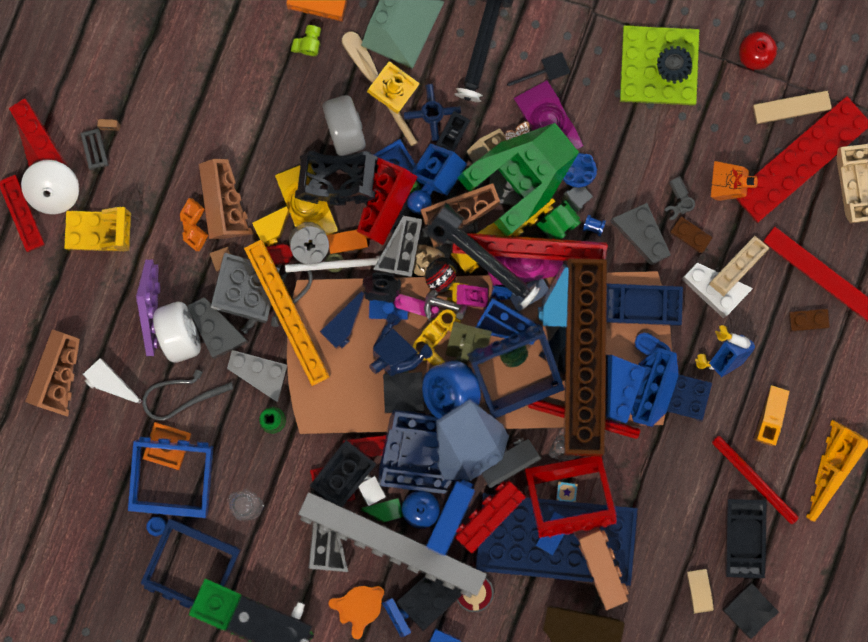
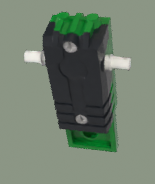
M205 578L188 614L249 642H310L309 640L314 637V633L311 631L313 626L300 620L304 611V604L297 602L290 616Z

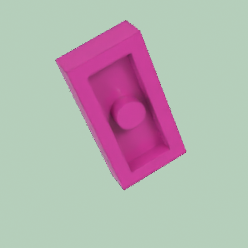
M457 285V304L480 308L488 307V288Z

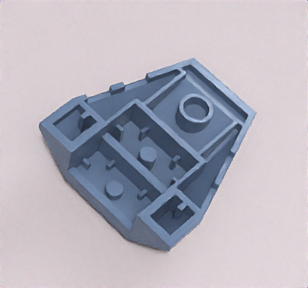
M470 399L437 420V440L439 441V448H437L439 461H437V466L443 478L471 481L501 461L509 438L504 425Z

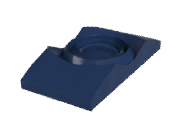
M607 284L606 323L681 326L683 287Z

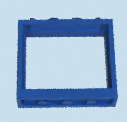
M139 437V439H136L133 442L128 511L206 518L209 507L213 446H209L207 442H197V445L189 444V441L178 440V443H172L170 439L160 438L158 441H151L150 437ZM142 447L206 453L202 507L138 501Z
M463 480L460 483H455L426 548L445 556L475 490L471 489L472 484Z

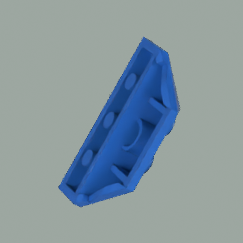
M657 348L654 353L639 363V366L646 368L631 410L634 422L652 427L666 414L678 379L677 353Z

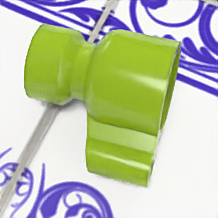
M307 25L305 30L306 37L293 39L291 51L308 56H317L320 46L317 37L320 36L321 28Z

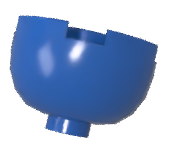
M415 491L405 498L401 511L407 524L414 528L424 529L436 522L439 517L440 506L433 494L426 491Z

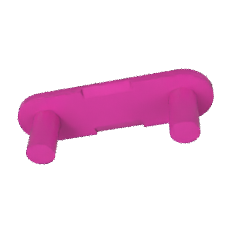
M399 294L393 302L394 306L398 309L426 317L424 312L425 301ZM431 305V318L439 315L437 305Z

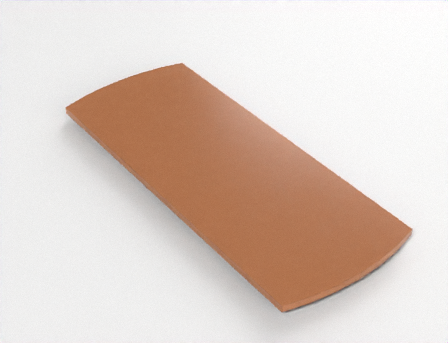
M657 271L607 273V284L662 286ZM489 275L456 276L454 283L488 288L489 305L493 298L491 296L492 281ZM556 276L543 279L548 288H550ZM425 277L394 278L397 281L398 279L401 281L400 294L425 301L427 293L432 291L426 284ZM363 279L312 280L310 289L294 304L330 378L311 386L287 337L288 383L292 407L300 434L387 432L392 413L385 414L383 374L388 373L383 369L379 373L374 374L369 365L375 361L373 358V346L388 322L384 319H369V300L364 298L354 329L349 338L350 342L343 349L340 347L336 349L320 333L362 291ZM297 280L293 299L305 289L309 280ZM453 291L441 292L436 297L447 300V297H452ZM544 297L522 309L519 313L543 326L538 318V307H542ZM510 299L499 300L516 310ZM438 306V308H439V314H440L443 310H451V309H447V308ZM467 306L463 319H460V323L476 327L487 307ZM408 312V320H401L392 329L399 333L413 347L414 342L432 321H429L425 316ZM447 313L443 314L442 321L445 324H450L452 316ZM606 323V354L614 355L639 365L647 357L635 347V338L641 333L651 334L668 345L672 351L670 326ZM543 326L548 342L560 326ZM448 330V333L433 347L434 351L445 362L456 361V357L446 355L451 332ZM490 336L488 345L505 338ZM539 339L533 345L526 344L487 360L483 364H478L492 401L552 377L547 362L539 357L542 352ZM423 342L417 343L416 350L421 353L422 348L426 344ZM423 360L415 369L407 373L422 372L423 383L425 374L434 366L427 360ZM468 361L467 366H469L473 371L470 361ZM559 372L565 389V375ZM565 390L541 400L564 407ZM481 392L479 406L486 413L490 414ZM423 398L424 412H415V413H423V414H431V415H433V414L430 412V410L428 409V407H427V405H426V403H425V401H424V398ZM528 405L495 418L504 425L505 429L564 428V418L528 408ZM631 413L627 423L618 422L628 426H646L634 422ZM663 415L654 425H663L665 415ZM605 417V419L617 422L615 420Z

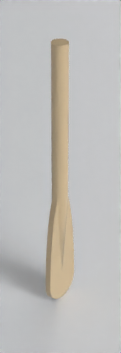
M347 32L342 38L344 48L361 72L373 83L378 77V73L369 52L365 47L361 46L362 40L357 33ZM388 108L411 147L416 145L418 142L401 114H396Z

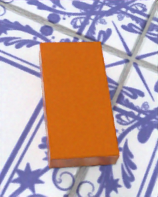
M357 230L327 235L330 254L368 248L366 237L358 233Z

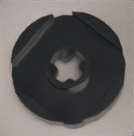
M374 272L372 276L368 277L367 275L364 277L362 291L365 294V298L369 301L377 300L392 303L401 292V281L394 279V275L391 273Z

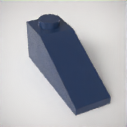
M362 291L320 331L336 349L339 347L343 349L350 342L349 338L365 298V294Z

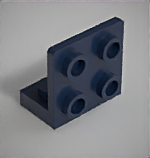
M678 374L667 412L694 418L696 421L702 422L712 383Z

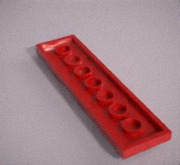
M846 96L754 176H757L758 179L757 187L747 188L746 197L736 198V200L758 223L837 155L838 148L848 146L868 129V119Z

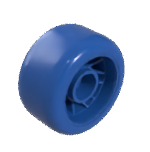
M455 360L447 361L430 368L424 376L422 384L423 398L428 409L436 418L441 419L469 399L479 406L481 398L480 385L475 373L465 363Z

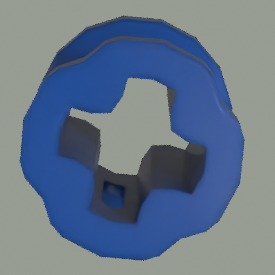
M588 215L582 231L588 230L597 233L601 237L606 220L600 221Z

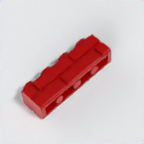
M503 481L495 489L498 492L493 497L489 495L482 502L484 507L480 511L476 509L468 517L470 519L469 523L466 526L462 523L457 528L455 538L471 553L526 498L510 481L507 483Z

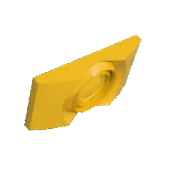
M308 163V172L316 176L311 168L312 165ZM300 165L275 175L295 227L304 222H313L318 224L325 231L326 235L338 232L326 201H319L318 204L295 198V191L298 190ZM307 177L306 185H308V184L310 183V181H311V179L308 178V177Z

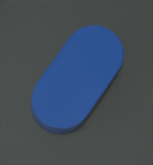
M641 333L635 338L636 349L646 356L654 353L657 348L671 351L668 345L649 333Z

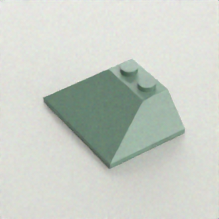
M380 0L368 24L361 46L413 69L444 1Z

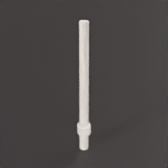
M381 255L376 256V258L327 261L315 264L285 265V272L375 266Z

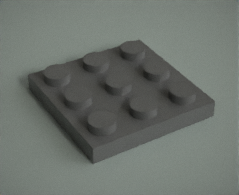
M224 253L210 308L266 323L271 302L250 260Z

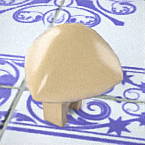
M418 244L413 266L414 274L425 276V271L429 264L437 258L445 257L444 253L431 246Z

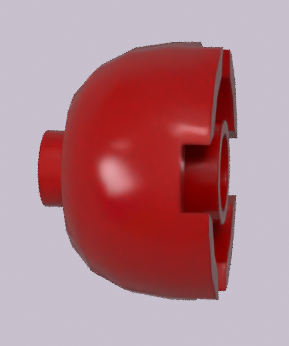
M765 32L749 34L742 40L739 46L740 61L751 70L768 68L777 56L775 40Z

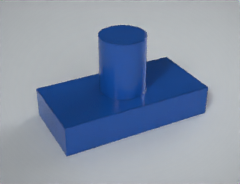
M369 301V319L386 320L387 316L392 313L401 320H408V311L396 308L393 302Z
M554 512L549 521L563 519L565 517L558 514L557 512ZM564 534L554 535L551 538H539L536 546L553 555Z
M393 598L383 602L382 604L400 637L410 634L411 631L405 622V619L409 618V616L402 609H398Z

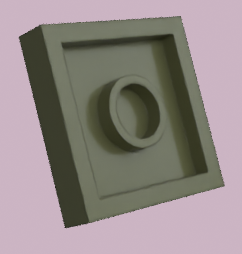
M454 322L446 355L456 357V361L467 365V362L470 361L467 354L475 349L488 346L492 331Z

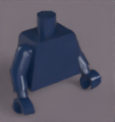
M392 313L387 316L386 322L388 323L384 326L373 346V358L375 361L369 367L374 374L379 373L383 369L390 376L410 371L423 362L424 358L428 359L433 355L432 349L427 344L422 348L421 353L418 354L399 333L392 329L394 325L401 321L398 316Z

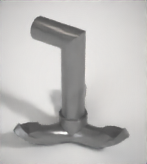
M436 290L427 293L424 312L429 321H432L431 305L458 311L456 317L463 319L467 310L466 305H458L455 302L437 298L436 296L441 292Z

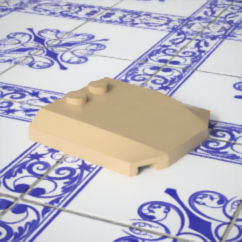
M868 144L840 147L837 151V166L845 215L849 223L868 221Z

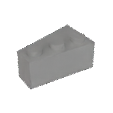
M402 217L373 270L408 277L412 276L422 219Z

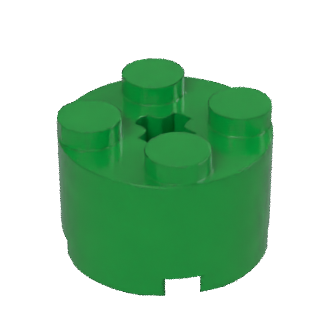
M565 200L536 225L548 239L561 240L566 236L565 231L567 229L569 231L573 230L581 222L579 221L580 217Z

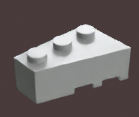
M313 522L308 568L348 572L341 539L336 537L337 533L332 530L327 533L319 529V525Z

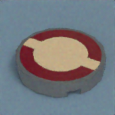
M485 577L478 596L472 595L469 598L462 595L457 600L458 604L469 612H479L486 609L493 599L494 590L491 582Z

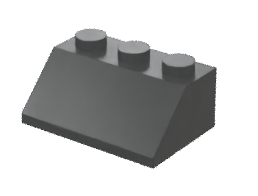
M521 438L513 443L514 447L507 450L505 448L503 459L481 473L489 488L541 459L529 439L524 441Z

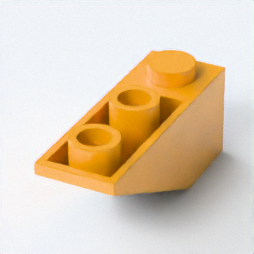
M770 386L753 440L770 446H776L790 391Z

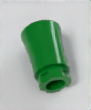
M277 407L266 408L260 415V426L267 433H278L285 427L286 416ZM270 416H274V423L268 422Z

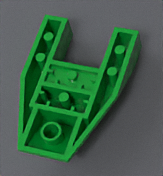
M553 123L500 142L457 178L470 192L496 170L501 172L522 198L521 201L494 222L504 236H509L550 202L579 151L557 124Z

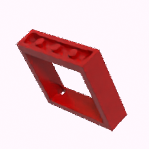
M591 456L525 469L539 538H551L554 535L571 534L580 530L588 531L596 527H607V525L616 524V512L602 456ZM599 472L608 510L543 522L534 484Z

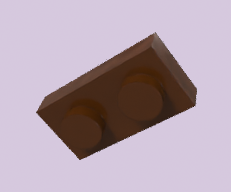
M683 217L679 218L670 232L700 254L704 252L713 238Z
M828 309L789 312L790 332L830 328Z

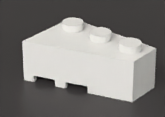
M696 263L682 280L722 318H725L753 289L737 282L723 297L709 285L719 272Z

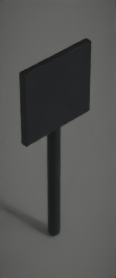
M561 52L542 59L543 70L507 83V86H512L543 73H546L549 81L571 72Z

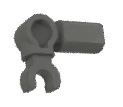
M677 177L669 182L675 196L681 200L676 203L677 206L665 208V212L668 210L674 212V216L669 218L670 221L676 219L679 213L683 215L691 212L695 207V201L688 197L687 194L689 192L681 177Z

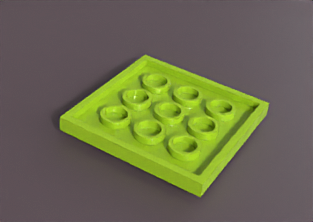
M623 26L620 102L696 105L699 29ZM670 46H673L674 49H676V46H680L681 50L682 48L686 49V53L689 52L692 59L691 75L688 74V78L686 80L683 78L681 83L679 80L676 81V84H673V81L668 83L666 79H662L658 71L657 59L660 58L659 54L661 52L664 53L665 48L670 50Z

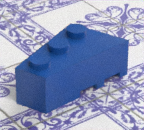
M493 297L477 323L476 328L492 331L491 336L508 338L511 334L520 333L531 326L539 324Z

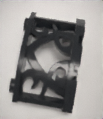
M308 151L300 156L301 164L298 190L295 191L296 199L318 204L319 201L330 202L329 205L343 206L346 205V202L355 201V204H360L375 198V191L372 188L374 167L378 157L370 152L362 151L353 155L331 156L319 154L316 151ZM308 163L319 166L318 168L311 166L313 172L317 174L316 176L308 172ZM338 170H342L352 178L343 183L339 190H334L332 184L325 180L326 177ZM307 177L311 179L308 185H306ZM322 184L326 185V186L328 187V189H327V190L322 189V188H324V186H323Z

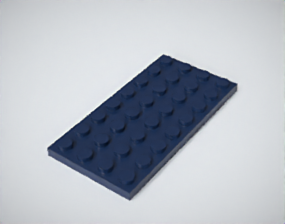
M483 493V500H482V502H483L489 495H490L491 497H493L495 494ZM527 497L478 547L476 569L479 571L593 582L594 580L586 565L587 560H585L580 550V542L574 533L564 534L553 555L536 546L539 535L531 499ZM538 499L543 522L549 521L554 512L568 518L608 510L607 505ZM614 506L616 524L598 528L606 533L608 542L605 543L608 549H612L615 559L612 561L614 566L618 565L622 577H619L621 584L625 583L626 586H631L638 508Z

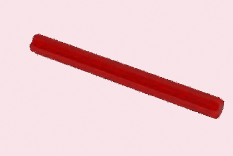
M542 400L528 405V408L564 418V407ZM605 419V430L634 439L639 438L640 429Z
M717 436L712 441V444L790 524H794L799 519L792 509L721 436Z

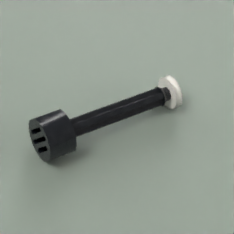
M481 0L486 3L463 83L465 88H456L458 92L454 94L455 96L467 101L481 102L479 98L483 97V95L475 91L479 88L501 7H512L513 0Z
M445 203L427 223L423 232L440 246L450 239L513 292L515 296H520L521 300L518 305H522V309H524L535 299L541 287L537 288L535 283L529 289L527 283L523 282L460 229L459 226L464 217L448 203Z

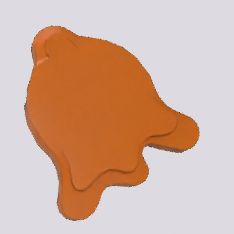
M357 586L351 589L345 596L329 600V607L339 612L341 623L352 622V637L354 639H360L366 625L373 622L380 614L384 589L380 586Z

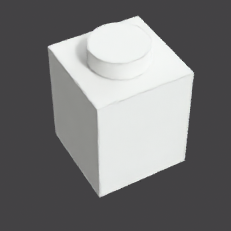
M368 475L359 486L368 506L386 497L375 476L371 478Z

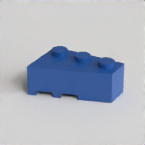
M606 354L605 417L617 422H628L646 368L614 355Z

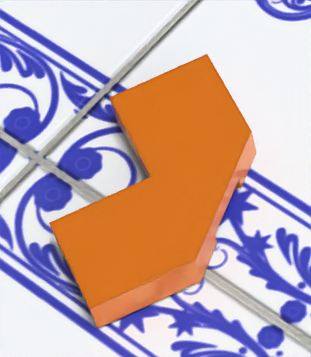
M188 198L180 212V220L183 222L184 232H182L183 241L195 251H200L209 236L196 225L205 208L193 198Z

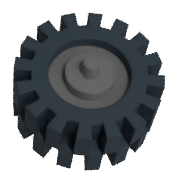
M670 46V50L665 48L664 53L661 52L659 54L660 58L657 59V66L663 80L666 79L668 83L673 81V84H676L677 80L681 83L683 78L686 80L688 74L691 75L692 59L689 52L686 53V49L682 48L681 50L680 46H676V49H674L673 46Z

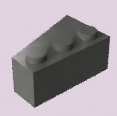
M647 203L611 219L610 222L622 233L650 265L671 256Z
M205 297L187 306L212 358L216 359L249 343L218 310L210 308L211 303Z

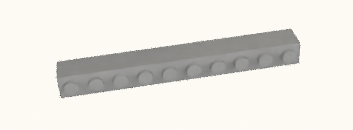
M309 492L298 513L301 516L300 520L311 525L314 522L319 525V529L327 533L332 530L337 533L336 537L347 541L349 538L355 541L354 545L365 549V546L373 549L371 553L380 557L384 554L390 557L389 561L397 565L404 563L408 565V570L417 574L421 571L426 574V578L436 582V579L444 582L443 586L452 590L456 587L461 590V594L469 598L472 595L478 596L487 575Z

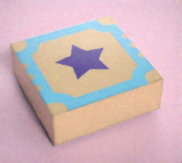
M558 482L556 500L576 502L578 484Z

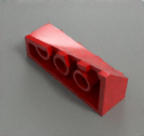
M23 99L11 106L9 110L15 118L29 167L42 160L58 161L68 167L31 104L26 99Z
M378 158L377 165L379 166L377 173H374L372 188L375 191V198L368 201L367 207L363 208L357 232L374 242L384 245L418 177L403 167Z

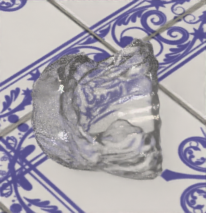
M243 489L242 491L233 492L229 496V509L237 520H255L261 515L264 504L255 493Z

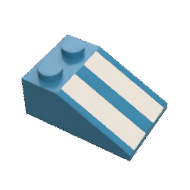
M562 264L542 301V307H538V318L543 326L567 327L569 268L566 264Z

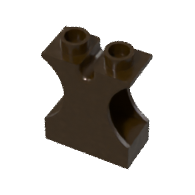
M545 605L541 624L542 630L548 635L551 642H622L625 622L620 619Z

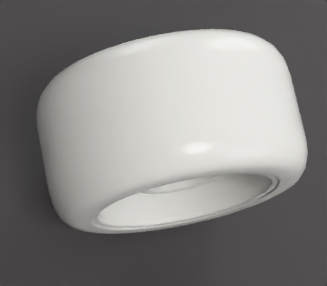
M174 302L155 310L153 314L154 329L160 347L167 359L177 363L197 356L201 351L200 337L188 307L183 302Z

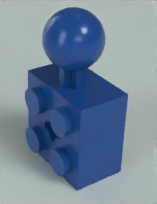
M430 143L412 171L418 177L416 181L423 188L409 195L407 200L409 210L414 214L421 215V209L431 206L432 200L430 195L433 191L447 196L467 163L456 153Z

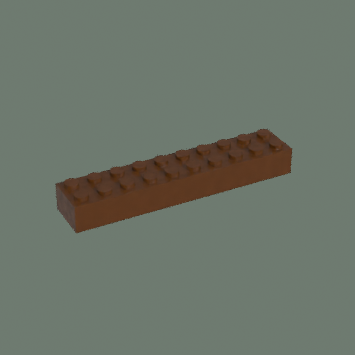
M568 259L563 455L603 456L605 451L607 259Z

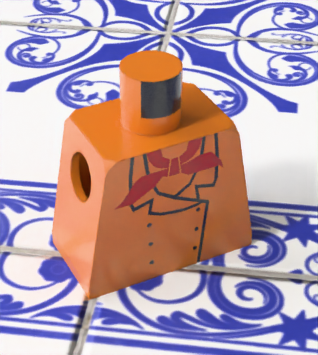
M714 161L711 198L721 201L746 197L747 188L757 187V176H748V169L742 166Z

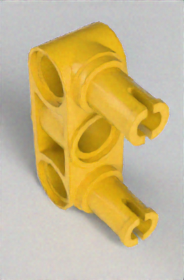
M443 310L423 330L419 338L414 342L413 348L416 350L417 343L423 342L433 351V355L430 358H424L423 360H427L433 366L444 363L445 361L434 351L433 347L448 333V330L452 331L454 322L460 323L461 320L456 317L453 311ZM447 313L452 316L450 324H445L442 321L443 314Z

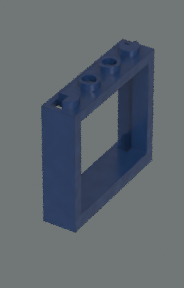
M540 324L531 326L520 333L511 334L508 338L494 341L486 347L475 349L467 354L478 379L487 408L494 419L565 390L545 332ZM539 339L552 377L492 401L478 364Z
M169 519L140 584L145 585L144 589L152 593L155 590L162 593V597L172 601L174 598L179 600L181 606L190 609L195 601L194 598L151 580L173 529L232 555L219 584L223 587H226L242 549L174 519Z

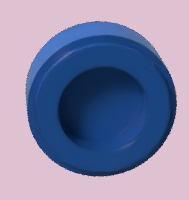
M152 517L147 522V531L153 536L162 535L166 527V521L161 517Z

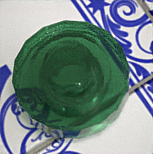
M526 345L500 355V359L507 367H517L526 361L529 353Z

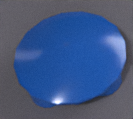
M579 153L563 181L572 187L578 188L592 183L597 174V167L593 157L590 154Z

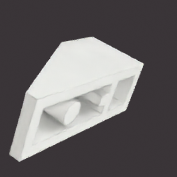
M101 358L83 374L86 377L84 381L92 389L95 387L139 404L142 402L132 389Z

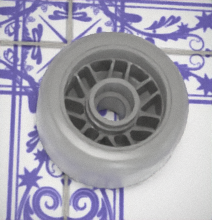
M344 95L325 101L322 108L336 153L339 156H345L363 150L366 146L362 132L363 127L352 98L349 95Z

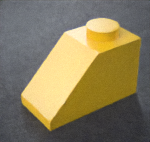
M287 206L252 223L260 240H263L264 244L268 245V247L278 242L277 239L282 236L290 213Z

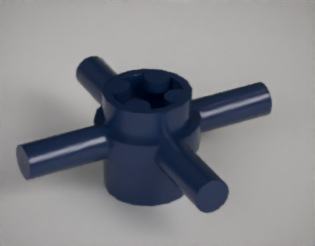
M427 84V103L423 105L420 111L404 112V119L422 118L426 123L430 124L432 142H436L439 140L437 123L442 120L443 115H452L453 111L461 114V107L443 108L440 103L435 101L433 84ZM430 108H434L438 115L428 117L427 113L430 112Z

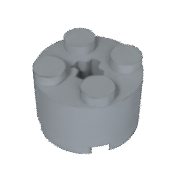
M304 222L295 227L289 236V245L293 256L304 264L319 263L328 252L329 241L327 235L316 223ZM311 240L313 244L306 246V243Z

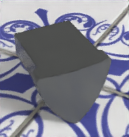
M574 187L572 190H567L564 193L562 202L566 200L574 211L577 212L593 196L585 187Z

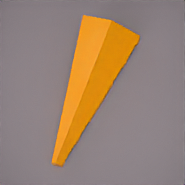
M834 420L830 423L832 428L830 436L826 439L827 448L825 455H822L815 481L817 485L816 490L810 500L812 502L810 513L806 515V518L814 522L868 447V439Z

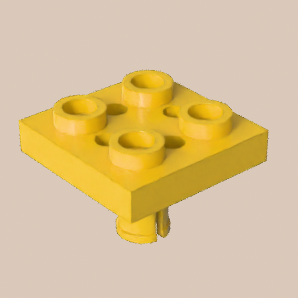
M389 61L367 92L398 114L420 83Z

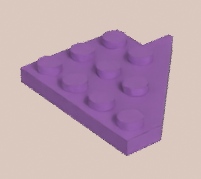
M145 260L136 295L146 356H154L156 348H159L153 324V314L158 309L160 283L158 282V265H154L153 260Z

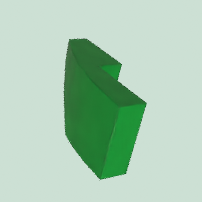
M398 498L361 508L362 512L371 515L377 521L386 522L403 517Z

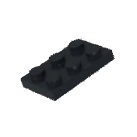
M424 576L397 601V604L424 632L463 595L460 593V589L456 587L453 590L443 586V581L436 579L435 582Z

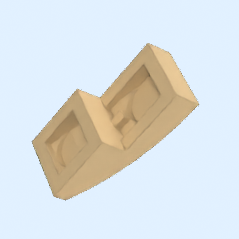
M707 569L687 572L694 614L713 611Z

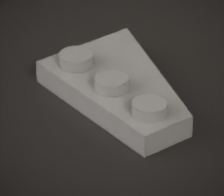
M232 350L227 369L278 402L287 372V365Z

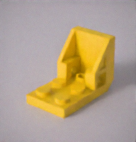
M125 207L104 209L102 212L66 211L64 249L129 251L131 212Z

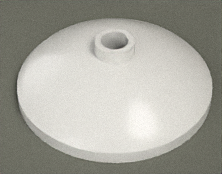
M38 161L32 164L22 177L21 188L24 198L34 209L46 214L63 213L69 210L78 198L79 183L77 177L69 167L58 161Z

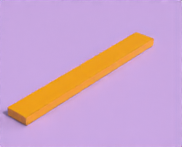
M263 240L245 247L246 254L311 386L330 378Z

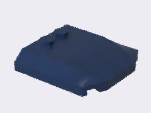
M393 410L389 419L379 468L378 483L380 486L443 494L447 492V487L455 480L444 479L437 466V461H439V454L437 453V448H439V441L437 440L438 418L431 414Z

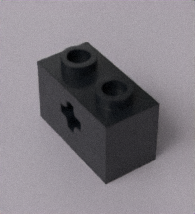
M453 111L436 146L455 153L471 120Z

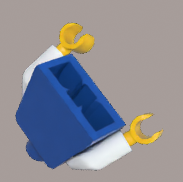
M721 325L719 326L721 332H715L718 340L725 341L712 360L707 361L706 355L699 354L697 356L698 359H695L699 369H704L708 366L709 369L715 370L723 377L741 366L754 351L755 345L744 335L729 334L726 326Z

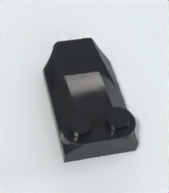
M345 440L310 484L311 494L342 508L377 463L354 444Z

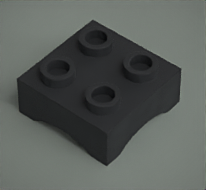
M422 372L397 373L393 376L383 374L385 414L392 413L393 410L424 412Z
M752 583L744 587L722 609L750 639L779 613Z

